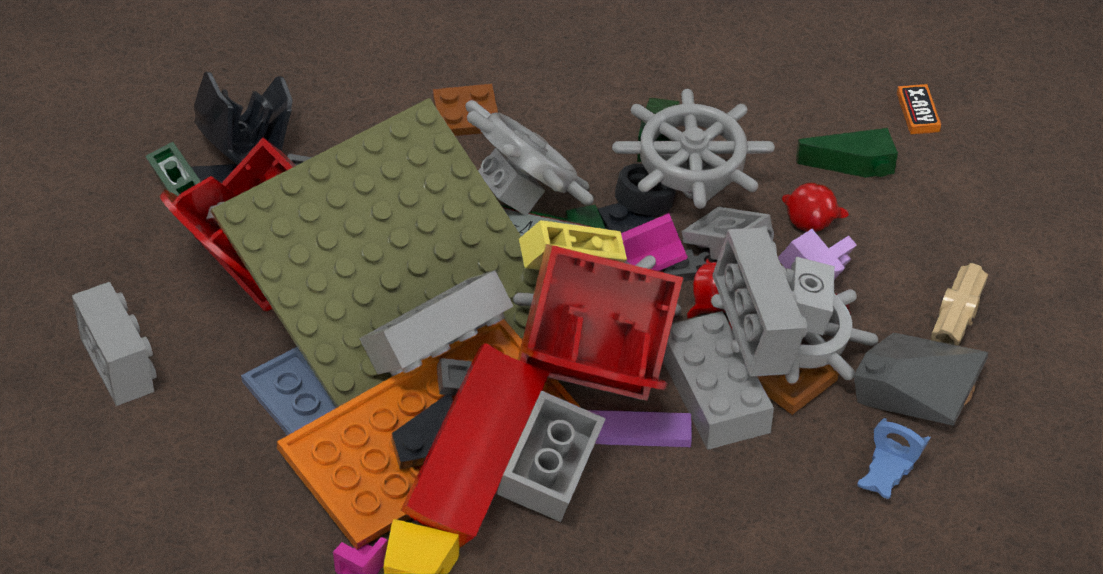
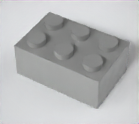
M107 282L72 295L80 339L115 405L118 406L153 393L152 379L157 378L153 363L148 358L153 356L152 348L146 336L140 337V327L134 314L128 315V306L121 292L116 294L111 283Z
M541 391L506 467L496 494L561 522L606 418Z

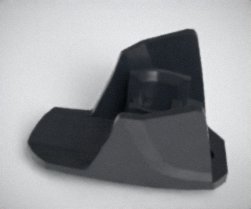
M205 72L194 103V122L216 148L239 165L262 138H265L282 151L292 111L293 99L284 77L277 76L263 95L257 91L252 92L247 110L241 115L243 106L231 100L226 89H222L221 92L213 74Z

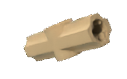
M973 263L961 266L952 289L948 288L946 290L940 307L939 318L932 331L931 340L959 346L967 326H971L973 323L971 322L972 318L976 316L980 296L987 282L988 274L982 270L981 266Z

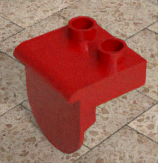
M262 138L222 183L210 176L179 196L168 190H164L159 196L171 213L194 235L264 311H270L273 308L223 230L210 225L206 221L211 206H215L219 202H226L296 166L282 151L265 138Z
M546 244L518 360L550 371L548 378L648 401L651 388L666 390L667 382L659 379L683 277Z

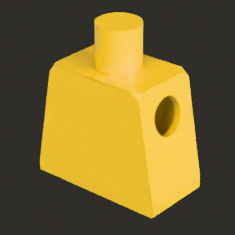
M393 519L384 560V574H448L459 557V535Z

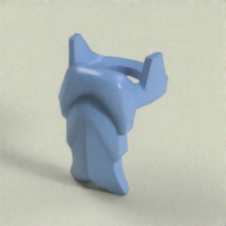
M883 418L874 429L876 448L872 457V463L869 465L868 474L858 481V487L878 492L883 498L889 499L893 486L898 485L902 476L907 475L913 469L914 463L921 456L931 437L922 438L914 431L902 425L887 422V419ZM896 433L903 436L908 441L910 447L902 446L900 443L887 438V434Z

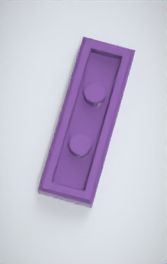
M589 410L606 418L595 444L691 447V413Z

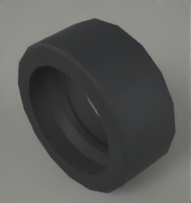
M642 163L625 166L619 172L615 188V198L618 203L622 204L629 211L641 215L659 216L667 213L672 208L676 189L659 182L650 191L641 192L638 189V184L649 173Z

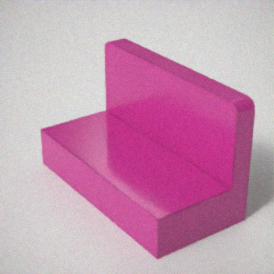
M669 213L621 233L627 262L631 265H636L646 256L652 255L656 259V264L651 270L660 271L688 258Z

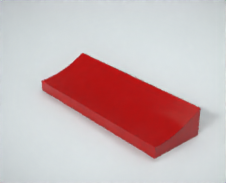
M487 343L480 346L400 511L426 527L458 534L459 548L476 537L537 399L549 377L550 371L514 359Z

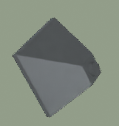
M893 332L866 352L854 374L857 403L954 426L988 358V352Z

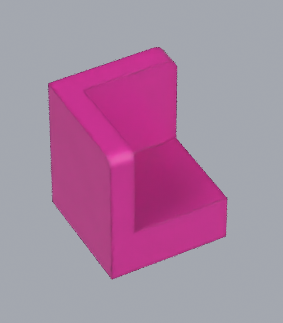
M381 537L373 547L366 544L357 550L355 547L352 548L341 542L333 551L335 572L338 574H377L384 566L388 540Z

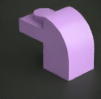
M811 229L793 240L780 254L778 259L785 269H791V265L796 257L835 266V280L845 269L844 266L851 260L848 254L857 245L850 236H847L828 248Z

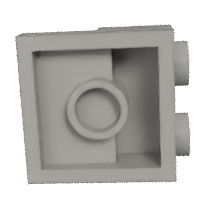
M717 207L682 231L683 243L694 244L698 248H710L711 259L718 260L728 229L766 228L771 241H773L774 231L771 224L770 214Z

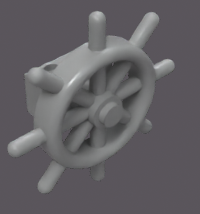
M684 89L681 93L682 104L665 108L656 114H653L640 104H634L631 107V113L646 123L641 134V141H617L613 144L612 149L616 154H640L642 164L649 173L638 184V189L641 192H648L660 182L670 188L682 191L688 198L693 199L696 208L702 209L706 206L708 200L733 181L749 192H755L758 189L757 181L742 172L746 162V155L769 154L774 151L775 146L771 141H747L743 129L737 123L747 113L746 105L738 104L726 114L711 106L695 104L693 91ZM685 126V131L682 133L675 127ZM697 126L705 127V128H708V129H706L705 131H703L702 129L698 128ZM663 134L672 141H656V139ZM719 135H721V136H723L727 141H713V140H714L716 137H718ZM716 154L733 155L728 161H725Z
M473 100L466 103L465 107L469 112L467 115L468 122L479 128L483 135L496 147L483 160L478 172L499 200L527 215L545 192L535 180L536 178L554 191L569 192L586 206L593 203L594 198L588 192V182L577 176L574 167L551 147L544 138L504 114L496 112L490 114Z
M800 257L795 258L791 269L786 268V273L791 291H794L796 294L797 306L801 316H804L807 321V334L803 338L810 345L800 344L798 357L794 360L789 374H785L787 382L795 383L799 379V368H818L830 364L845 380H851L854 378L855 371L840 356L848 341L875 346L878 343V336L874 333L852 328V319L845 305L854 302L857 294L851 289L837 295L834 293L835 266ZM714 295L711 299L712 305L725 310L720 295ZM824 334L834 338L826 342L820 335ZM735 339L731 343V349L739 353L741 351Z

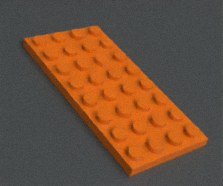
M505 319L487 327L485 325L478 328V333L471 338L449 344L450 349L436 357L429 356L421 360L423 364L414 370L392 376L277 441V450L356 550L390 531L393 519L407 521L411 518L400 510L422 465L399 469L391 436L395 430L445 396L439 394L437 364L440 358L473 361L479 347L487 343L500 352L518 360L522 339ZM547 379L542 391L580 407L557 379Z

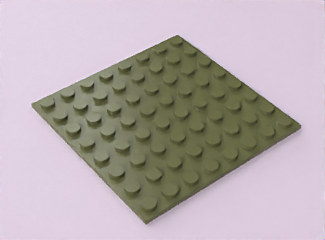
M430 98L212 208L210 211L336 408L392 377L390 372L377 374L359 338L468 278L496 271L513 304L512 308L503 312L504 319L519 337L523 339L531 306L516 305L513 297L517 293L534 294L539 270L524 267L519 238L522 236Z

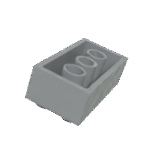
M766 228L728 229L712 276L750 377L789 374L794 360L798 357L801 341L807 334V321L804 316H801L797 306L796 294L794 291H791L788 284L786 269L784 266H781L777 256L776 244L774 241H771Z
M494 270L466 279L359 339L377 374L390 372L391 376H394L401 372L407 373L423 364L421 360L429 356L436 357L450 349L449 344L471 338L478 333V328L485 325L488 327L505 318L503 312L512 308L513 304Z
M723 311L673 323L663 362L688 412L691 413V418L707 450L771 433L774 407L758 377H750L742 353H736L731 349V343L736 337Z

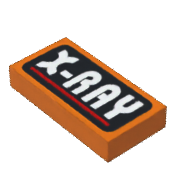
M928 85L898 86L897 96L910 134L940 132L941 122Z

